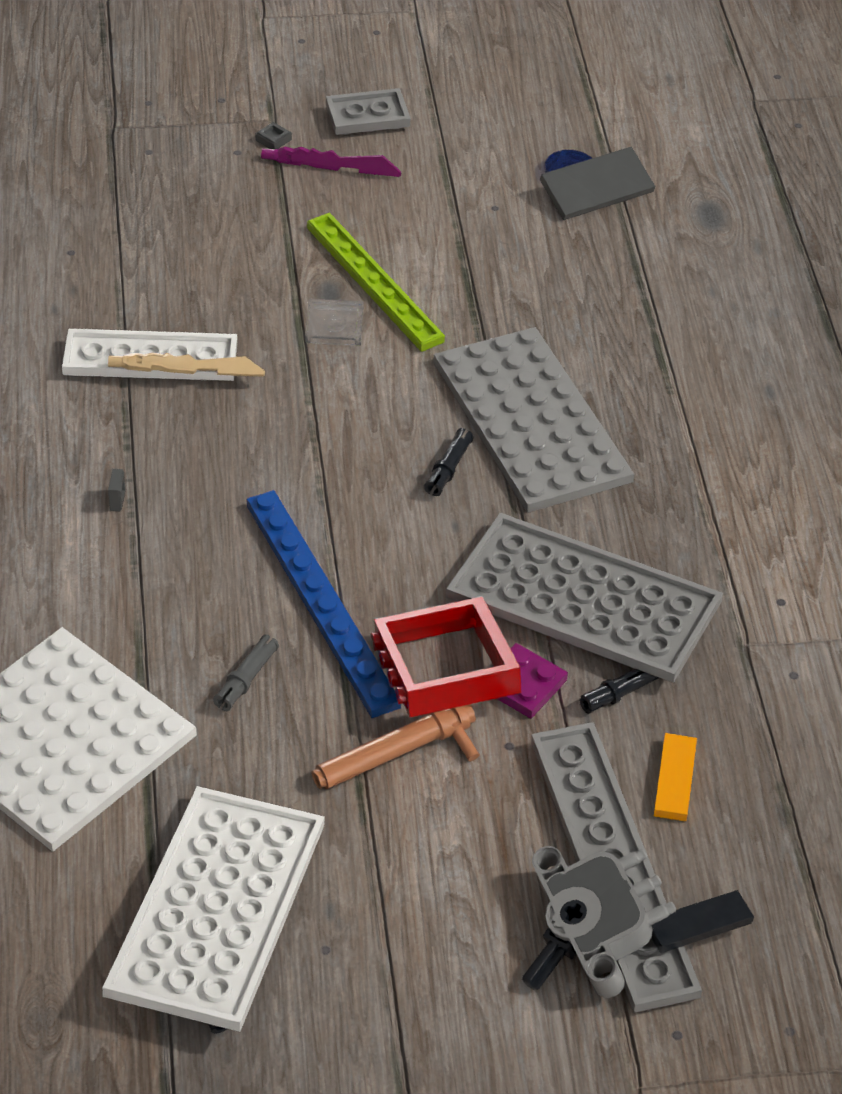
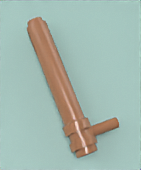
M471 704L429 713L423 718L316 765V769L311 773L313 781L319 789L323 787L329 789L436 739L442 741L451 736L454 737L468 761H474L480 754L464 731L470 728V724L476 720L474 710Z

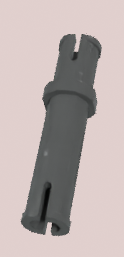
M263 635L238 669L230 672L225 685L213 698V702L218 708L226 702L222 710L230 711L240 695L248 692L251 681L279 648L276 639L272 638L267 644L270 636Z

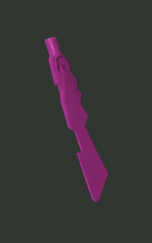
M286 146L279 149L263 148L261 152L262 159H271L284 164L298 166L302 164L338 171L341 167L359 169V173L400 177L402 174L383 155L339 157L333 150L320 152L315 148L310 150L304 147L293 149Z

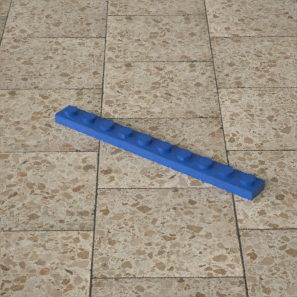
M275 490L247 498L248 510L371 719L401 709V704H398L394 688L390 687L387 676Z

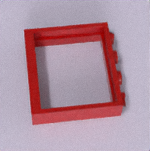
M483 597L374 619L375 632L370 634L374 651H379L380 664L382 669H387L390 687H396L395 692L398 704H404L410 718L522 693L520 666ZM469 628L475 629L494 667L414 684L396 644Z

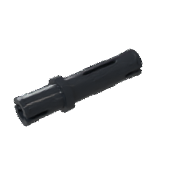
M460 428L457 430L442 458L435 462L432 474L424 484V489L428 494H430L435 486L436 489L432 496H440L446 483L452 480L456 471L455 468L474 439L472 432L468 430L463 438L462 436L466 429Z
M639 669L631 670L616 679H607L598 688L581 695L580 705L587 714H590L609 703L612 705L618 703L621 697L659 679V677Z

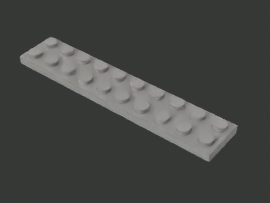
M594 722L532 734V747L576 862L598 852H609L619 859L633 851L645 850ZM648 857L641 861L640 864L625 871L632 885L655 876ZM660 886L639 897L646 912L661 904H667ZM650 938L649 942L641 949L616 961L624 977V989L634 1013L701 998L702 989L684 946L660 953L654 941Z

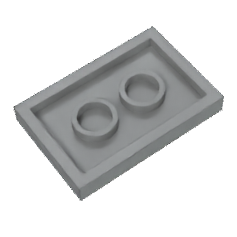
M400 88L326 96V107L335 135L410 127L411 118Z

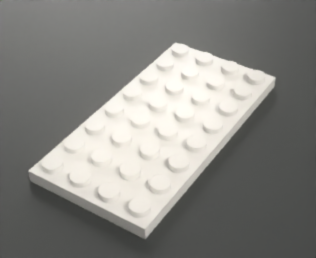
M197 786L102 987L103 997L240 1032L324 828L325 817Z

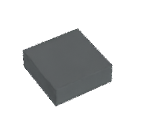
M274 122L255 133L256 141L269 149H279L292 140V132Z
M112 469L108 488L110 511L120 512L126 492L125 474L123 469Z

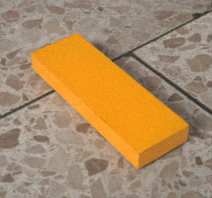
M665 733L654 817L687 821L697 738Z

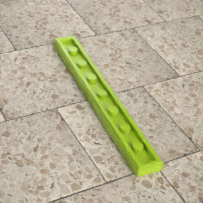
M330 212L307 221V229L421 352L445 343V335Z

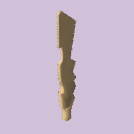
M154 352L148 354L133 353L126 356H108V367H123L127 370L146 372L159 370L184 374H194L197 370L217 371V375L265 376V371L246 356L196 360L189 354L175 357L169 353L162 355Z

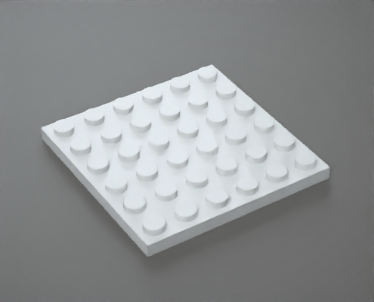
M61 627L0 673V810L53 852L197 735L196 727Z

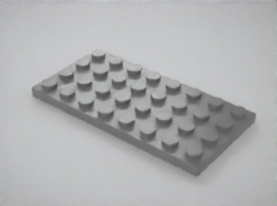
M536 327L434 354L433 363L527 513L634 482V472Z
M499 513L447 587L446 598L458 602L483 597L494 616L674 683L720 606L723 593Z

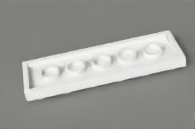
M68 329L62 372L63 375L234 381V376L217 375V371L197 370L194 374H184L159 370L146 372L127 370L123 367H108V356H126L133 353L148 354L154 352L162 355L169 353L175 357L189 354L196 360L236 357L237 334Z

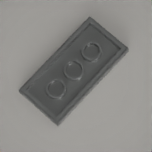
M632 146L541 174L540 177L542 185L563 220L654 192L656 187Z

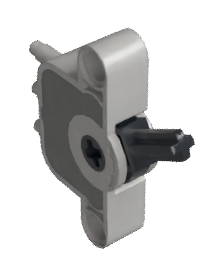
M553 846L541 847L535 852L532 864L550 900L545 914L549 928L543 934L547 945L522 977L523 982L533 990L540 989L564 955L573 959L577 954L598 995L610 998L622 991L625 981L616 961L645 946L652 937V925L676 912L673 902L665 905L661 904L646 912L639 898L662 884L658 875L646 878L634 885L629 880L625 871L647 859L648 856L644 849L636 852L633 851L619 859L609 852H598L570 866H567L561 852ZM611 972L607 977L600 978L604 973Z

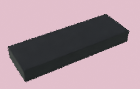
M735 890L676 909V912L652 925L651 938L659 952L664 953L752 924L754 915L739 891Z

